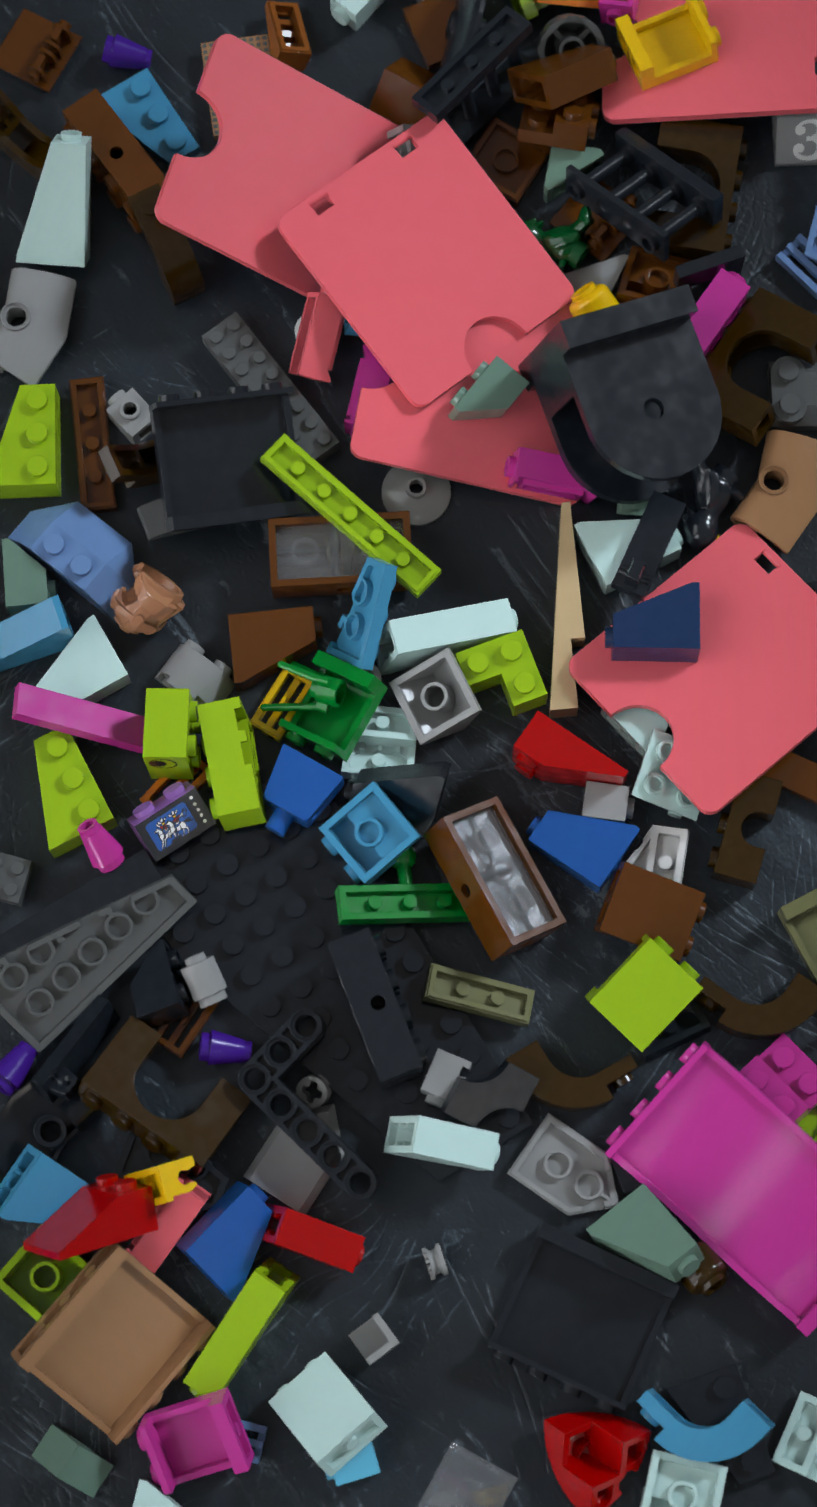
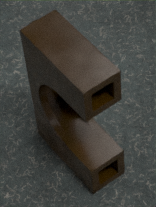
M706 120L661 122L657 149L678 163L692 165L706 172L713 180L716 189L724 194L722 220L712 226L701 218H694L669 237L670 255L695 260L731 248L733 234H727L728 223H735L738 203L732 202L733 191L740 192L743 171H738L737 165L738 160L745 161L748 140L742 139L744 126ZM657 210L647 218L660 227L678 213Z
M761 287L757 289L752 297L749 296L745 300L734 323L726 326L719 344L705 356L721 401V429L755 447L774 423L775 416L770 402L742 389L732 381V372L738 361L753 350L773 347L784 350L812 365H815L817 362V315Z
M131 1015L81 1080L77 1094L81 1096V1101L87 1107L95 1111L100 1109L110 1116L111 1122L117 1128L124 1132L131 1131L141 1138V1143L151 1152H160L171 1161L193 1156L195 1166L187 1171L180 1172L185 1175L191 1174L197 1178L243 1116L251 1099L238 1088L221 1078L201 1107L185 1118L170 1120L150 1113L143 1107L136 1095L134 1080L135 1076L157 1049L162 1035L134 1015Z

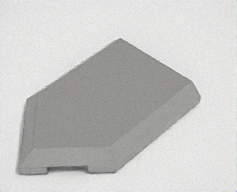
M334 1103L312 1109L341 1137ZM312 1120L305 1121L300 1127V1136L306 1142L314 1140L318 1135L316 1123ZM276 1125L243 1176L290 1208L303 1214L308 1213L330 1178L278 1125ZM338 1146L331 1147L326 1153V1161L333 1168H336L344 1157L343 1150Z
M550 1113L547 1114L507 1173L567 1216L609 1209L619 1203L611 1160L605 1155V1151Z

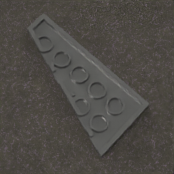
M170 874L1 955L0 1015L40 1053L94 1001L97 995H101L197 902V899Z

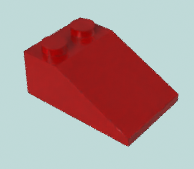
M537 711L513 745L512 762L516 764L514 768L526 778L532 779L535 776L541 781L585 787L587 781L625 785L628 770L540 711Z
M116 1173L97 1176L95 1183L82 1186L23 1242V1248L26 1251L61 1261L159 1230L152 1186L138 1183L135 1178H119Z

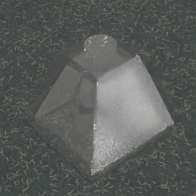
M452 1441L417 1507H503L518 1478Z

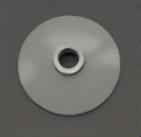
M395 467L387 473L382 484V501L387 512L409 511L410 526H424L433 523L445 513L451 499L449 480ZM413 484H420L423 489L420 493H413L410 491V487Z

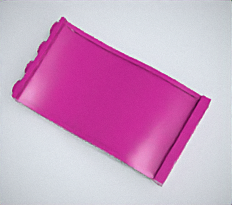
M704 1041L698 1047L693 1042L679 1058L684 1063L675 1074L668 1070L654 1086L659 1090L656 1096L650 1102L644 1097L632 1110L630 1115L635 1119L626 1129L619 1125L607 1138L606 1142L610 1147L605 1152V1155L616 1161L641 1184L644 1183L662 1203L707 1243L723 1261L808 1337L817 1327V1142L760 1089L718 1054L710 1044Z

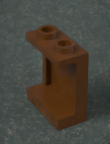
M619 862L593 930L605 935L614 936L637 946L643 942L641 938L645 934L652 940L659 935L674 950L669 956L675 962H680L682 956L687 957L692 948L694 937L690 936L694 923L699 924L704 916L707 904L703 900L706 893L628 862Z

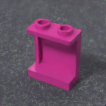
M228 1387L145 1413L136 1432L141 1450L147 1451L151 1461L150 1472L152 1479L156 1485L161 1486L164 1495L172 1494L175 1486L180 1483L228 1468H232L235 1475L249 1471L255 1455Z

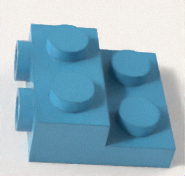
M375 781L371 782L319 827V830L324 835L321 842L331 854L336 856L339 853L348 863L344 866L345 871L357 884L362 880L364 884L370 885L397 862L396 859L421 838V835Z

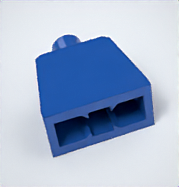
M283 744L263 795L264 804L274 809L265 827L281 837L285 836L293 821L309 828L343 788V776Z

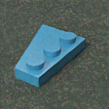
M147 68L101 94L136 140L140 142V145L168 167L173 155L176 153L186 157H194L201 153L199 145Z
M367 557L352 591L353 606L349 614H342L338 626L342 628L337 642L330 641L326 650L327 653L360 669L373 671L375 659L379 655V642L383 625L388 618V604L391 592L396 585L398 566L379 558Z

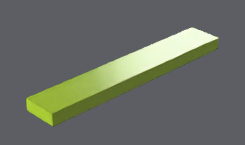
M285 433L260 458L261 463L369 557L379 558L398 566L396 580L417 599L441 574V569Z

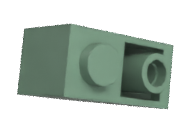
M498 356L495 357L490 365L483 361L471 376L475 380L471 388L467 390L462 386L449 402L454 408L448 417L453 421L501 418L529 382Z

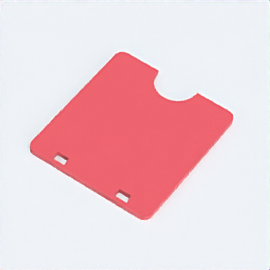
M640 0L635 23L685 4L686 0ZM703 0L709 15L707 21L710 27L714 25L717 27L722 40V45L718 46L719 61L642 91L624 55L616 59L618 81L602 87L603 118L610 124L817 113V74H815V62H817V0Z
M223 34L212 45L196 93L210 104L217 116L219 123L218 142L215 148L203 157H186L178 153L173 155L155 205V216L163 225L307 297L308 292H320L321 286L280 234L278 224L282 215L391 141L392 139H387V132L398 127V125L231 34ZM325 197L311 208L314 209L317 215H320L332 207L328 198Z
M428 116L424 117L284 213L278 224L282 237L403 395L416 407L429 405L472 374L473 370L468 364L465 355V339L470 328L476 323L487 319H499L514 325L526 335L571 302V296L574 293L572 284L445 119L437 124ZM410 139L416 149L402 158L395 149ZM327 197L332 207L317 215L311 207Z
M572 300L567 306L526 335L514 325L499 319H487L476 323L470 328L465 339V355L468 364L473 370L472 374L483 361L490 365L495 357L498 356L521 375L518 368L519 364L560 321L573 318L569 311ZM472 374L425 407L413 406L394 382L381 388H361L350 440V450L356 458L561 506L562 502H570L571 506L579 501L517 489V483L512 487H508L509 477L504 476L506 459L508 456H513V453L519 447L560 455L536 390L527 392L525 388L501 418L453 421L448 417L454 408L449 402L462 386L467 390L471 388L475 383V380L471 377Z
M744 524L732 526L644 599V601L691 582H700V653L698 662L611 661V648H605V631H603L576 653L569 663V673L572 678L610 717L624 710L643 708L658 713L667 721L673 734V747L668 758L660 765V770L699 811L707 815L720 812L817 730V594L750 527ZM762 554L776 567L769 574L756 562Z

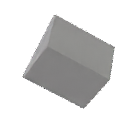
M450 648L444 649L389 682L420 745H425L464 730L482 711Z

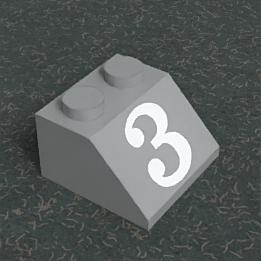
M817 113L771 116L775 167L817 165Z

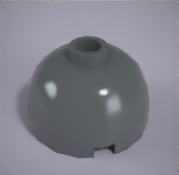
M573 13L557 15L548 21L539 33L536 44L538 59H542L589 44L604 46V37L596 24L585 16Z

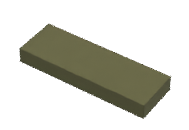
M431 963L428 966L422 1001L526 1028L530 1022L535 990Z

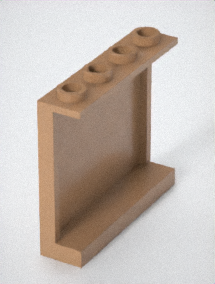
M115 1243L98 1250L10 1354L20 1367L28 1373L34 1374L107 1434L114 1444L118 1445L122 1439H127L133 1434L138 1426V1420L146 1410L154 1408L163 1396V1390L172 1380H177L181 1377L187 1368V1362L196 1351H201L205 1348L216 1327L120 1244Z

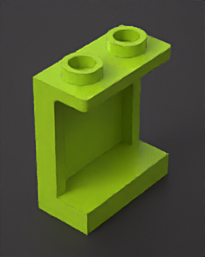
M645 934L641 938L643 942L598 989L594 986L584 996L641 1052L703 989L695 981L700 975L685 960L678 965L669 956L674 950L659 935L652 940Z

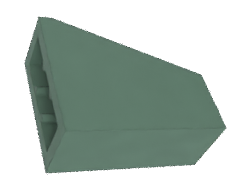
M644 1183L586 1229L595 1246L676 1283L683 1277L692 1275L699 1268L700 1262L705 1259L694 1239Z

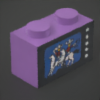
M187 781L184 783L176 782L168 786L163 791L164 795L154 802L147 801L140 804L133 810L132 813L134 815L126 819L143 848L147 850L155 862L216 824L196 787Z

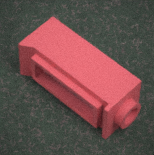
M322 287L320 292H308L288 373L319 382L331 383L328 371H332L345 317Z
M183 1173L178 1177L179 1182L183 1185L194 1182ZM197 1184L192 1191L174 1196V1201L158 1205L155 1210L159 1230L135 1237L126 1250L155 1274L211 1194Z

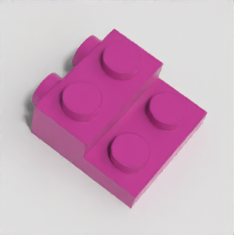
M785 1033L777 1038L760 1056L756 1055L740 1071L797 1124L817 1106V1065Z

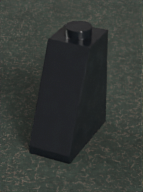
M441 761L361 769L355 781L349 779L343 800L351 801L371 782L375 781L421 835V838L425 839L424 834L435 825L452 763Z

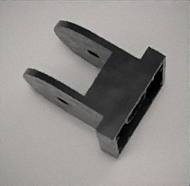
M688 284L562 320L518 366L521 376L529 382L526 386L527 392L537 391L558 451L567 470L583 488L599 498L620 504H637L649 501L654 490L663 494L681 476L691 472L700 465L711 453L718 440L722 424L721 401L690 319L698 311Z

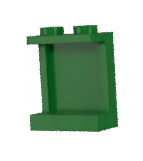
M318 650L312 663L320 669L319 672L346 681L347 691L342 705L338 708L330 706L328 713L296 711L291 722L281 718L278 725L287 732L285 738L293 744L304 748L307 743L314 747L312 750L314 753L326 760L332 761L333 757L347 762L388 687L375 675ZM310 688L301 703H316L315 698L310 696Z

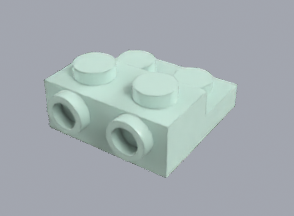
M653 1449L639 1507H720L728 1467L688 1460L675 1454Z

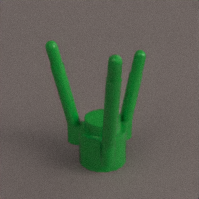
M279 661L277 663L279 668L313 681L310 688V696L315 698L316 703L262 704L260 709L262 711H319L328 713L330 706L338 708L342 705L346 696L347 684L345 680L327 676L298 662L291 661L289 664Z

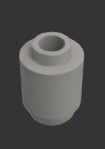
M203 951L184 960L186 967L180 969L193 1001H198L201 1009L228 997L225 991L227 985L214 955L206 957Z

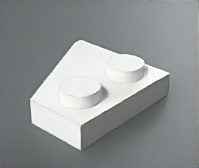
M652 825L644 836L640 847L634 850L626 862L682 884L690 832L688 829Z

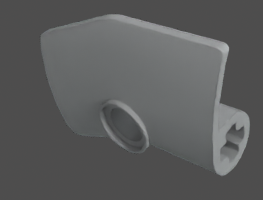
M29 268L12 269L6 303L0 312V373L6 370L27 385L39 383L67 339L77 286L75 279ZM17 317L25 318V322L20 326L10 325L11 321Z

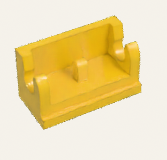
M193 1156L123 1176L124 1179L135 1178L138 1183L152 1186L155 1206L174 1201V1196L190 1192L197 1185L196 1182H189L183 1185L178 1179L180 1171H187L195 1166Z

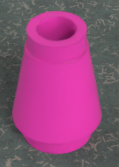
M95 818L87 819L79 825L77 831L94 868H98L100 872L106 873L121 865L125 858L122 853L123 846Z

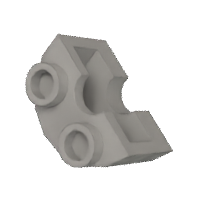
M190 639L185 644L178 646L154 678L167 688L190 689L193 701H198L199 704L226 699L235 687L233 680L230 678L233 670L218 659L214 663L203 656L205 653L204 649Z

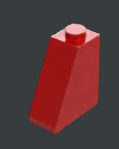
M265 1203L273 1213L262 1242L353 1273L355 1266L360 1264L364 1255L363 1243L365 1237L290 1208Z

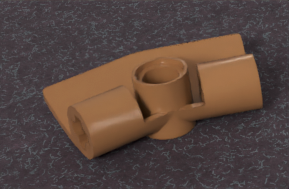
M770 430L766 433L758 478L730 519L734 525L744 524L750 527L756 534L759 532L784 554H788L817 513V439L783 430ZM774 479L780 484L781 488L770 490L765 486L764 481Z

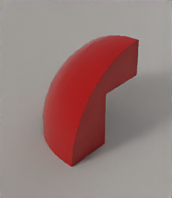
M597 1412L565 1413L544 1419V1438L548 1458L553 1472L568 1499L575 1507H610L622 1494L619 1489V1483L624 1479L626 1473L630 1470L638 1471L648 1447L651 1430L629 1419Z

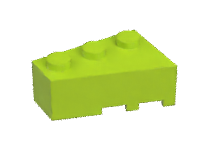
M55 384L19 386L0 442V499L61 497L60 396Z
M237 696L197 705L202 731L201 744L208 766L205 767V774L208 786L213 789L214 798L209 799L213 819H219L225 831L267 823L254 730L240 697Z
M53 730L34 740L48 847L52 856L57 858L83 844L77 829L87 819L95 818L107 831L117 827L118 824L73 736Z

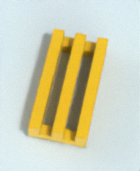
M282 669L260 706L262 704H272L289 675L293 676L294 680L279 703H289L301 682L306 685L294 702L301 703L313 681ZM259 706L250 720L252 727L261 730L263 734L273 737L275 741L280 743L287 732L280 726L277 730L273 729L283 711H274L265 724L261 720L267 711H262ZM289 711L284 720L291 722L296 711Z

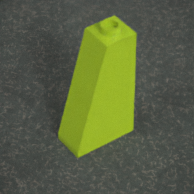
M271 1256L254 1270L183 1380L185 1384L190 1386L189 1390L195 1397L228 1387L301 1278Z

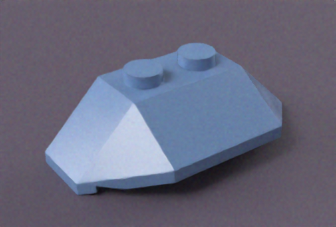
M79 502L30 511L8 538L116 623L114 610L110 608L111 596L120 587H126V591H128L135 583L132 572L133 565H135L132 543Z

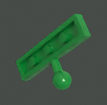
M412 846L396 859L397 862L392 865L397 870L399 884L341 885L335 890L339 925L470 922L450 883L413 884L411 868L416 862L417 855Z

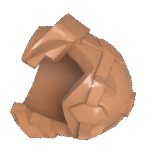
M141 562L140 564L133 565L132 568L135 578L134 586L126 591V587H120V589L115 590L111 596L110 608L114 610V619L119 628L127 634L144 633L151 635L160 631L169 618L184 609L185 604L182 600L184 594L162 572L149 564Z

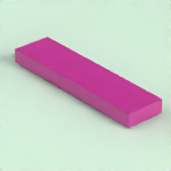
M21 682L15 687L12 719L143 754L145 716Z

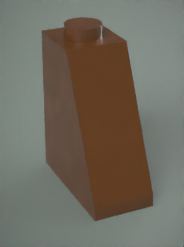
M589 44L507 69L515 102L550 110L618 81L616 58L612 53L611 47Z
M313 606L228 615L234 684L237 692L245 691L282 670L277 665L279 661L290 664L291 661L296 662L318 649L316 638L323 637L321 616L314 617Z

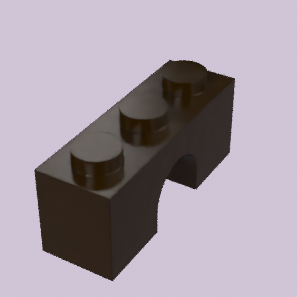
M761 776L731 801L728 813H721L716 833L723 834L720 846H712L707 867L713 868L711 879L753 890L758 879L765 849L747 843L742 836L741 826L750 819L772 821L783 781Z

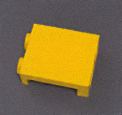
M686 0L685 4L635 24H632L628 14L615 19L617 39L642 91L719 61L718 46L722 45V40L715 25L710 27L707 21L709 15L703 0Z

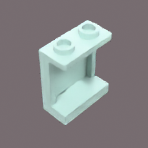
M326 1352L322 1353L318 1358L311 1360L298 1376L290 1383L283 1385L276 1395L268 1401L313 1460L330 1478L388 1427Z

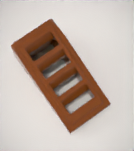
M266 1L265 13L271 56L297 71H303L312 53L298 3ZM278 17H288L290 20L278 19Z

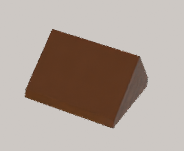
M401 57L384 69L369 110L398 126L401 124H416L427 115L413 106L411 98L435 74Z

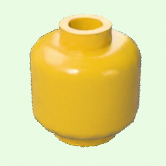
M591 281L572 294V303L570 304L569 311L573 317L620 303L605 284L595 285Z

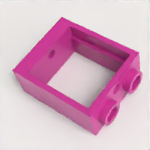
M723 268L720 269L696 302L698 311L690 318L704 356L710 350H713L721 339L726 326L732 323L739 314L751 288L746 284L745 279L741 275L733 271L728 272Z

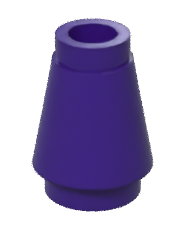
M116 34V37L107 35L102 62L109 63V67L147 68L149 70L153 50L147 49L119 34Z
M212 1029L210 1033L201 1032L198 1061L207 1062V1066L247 1063L251 1059L252 1041Z
M22 1040L0 1060V1092L9 1097L15 1091L21 1089L38 1054L31 1045Z

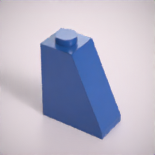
M548 810L543 818L537 815L528 827L526 834L530 837L528 838L527 847L599 894L618 866V863L621 862L638 837L640 828L626 823Z
M237 1181L175 1244L219 1292L233 1302L245 1285L273 1213L265 1204L268 1197L254 1183L248 1186L240 1181Z

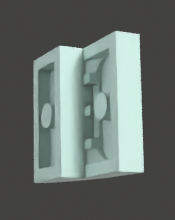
M377 707L347 762L342 761L341 776L344 779L356 780L360 770L365 768L415 763L417 738L402 708Z
M801 1391L772 1461L817 1482V1398Z

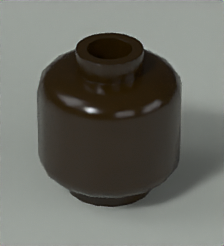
M698 1241L696 1243L705 1259L700 1262L699 1268L692 1275L683 1277L680 1281L691 1294H703L706 1297L715 1293L726 1283L728 1279L726 1277L728 1264L707 1243Z

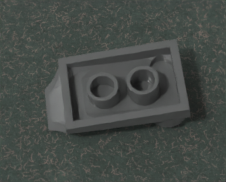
M790 356L780 357L776 361H768V398L775 416V421L771 425L770 430H817V362L815 365Z

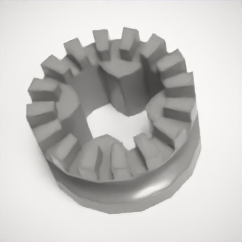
M311 1074L304 1077L296 1087V1094L312 1109L324 1105L330 1099L332 1091L328 1086L330 1085L328 1080L319 1074L318 1076ZM316 1082L318 1084L317 1090L322 1092V1096H317L314 1100H311L310 1092L305 1089Z
M439 1243L434 1244L435 1246L432 1250H428L426 1247L421 1249L425 1263L428 1264L426 1266L431 1281L436 1279L437 1274L449 1275Z

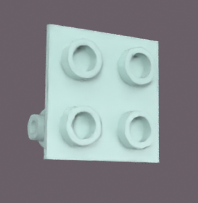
M653 728L631 795L668 810L667 814L671 817L681 819L684 816L696 821L699 810L660 770V765L664 763L672 750L673 735Z

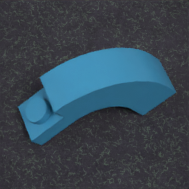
M653 1388L646 1390L637 1400L643 1407L640 1410L641 1415L654 1427L660 1424L664 1428L654 1440L669 1452L697 1462H718L736 1457L758 1444L776 1426L749 1398L743 1400L723 1422L712 1426H701L687 1421Z

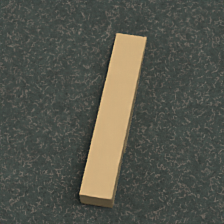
M562 502L560 510L549 718L577 716L578 713L576 681L569 673V663L573 657L572 648L584 646L585 632L570 502Z

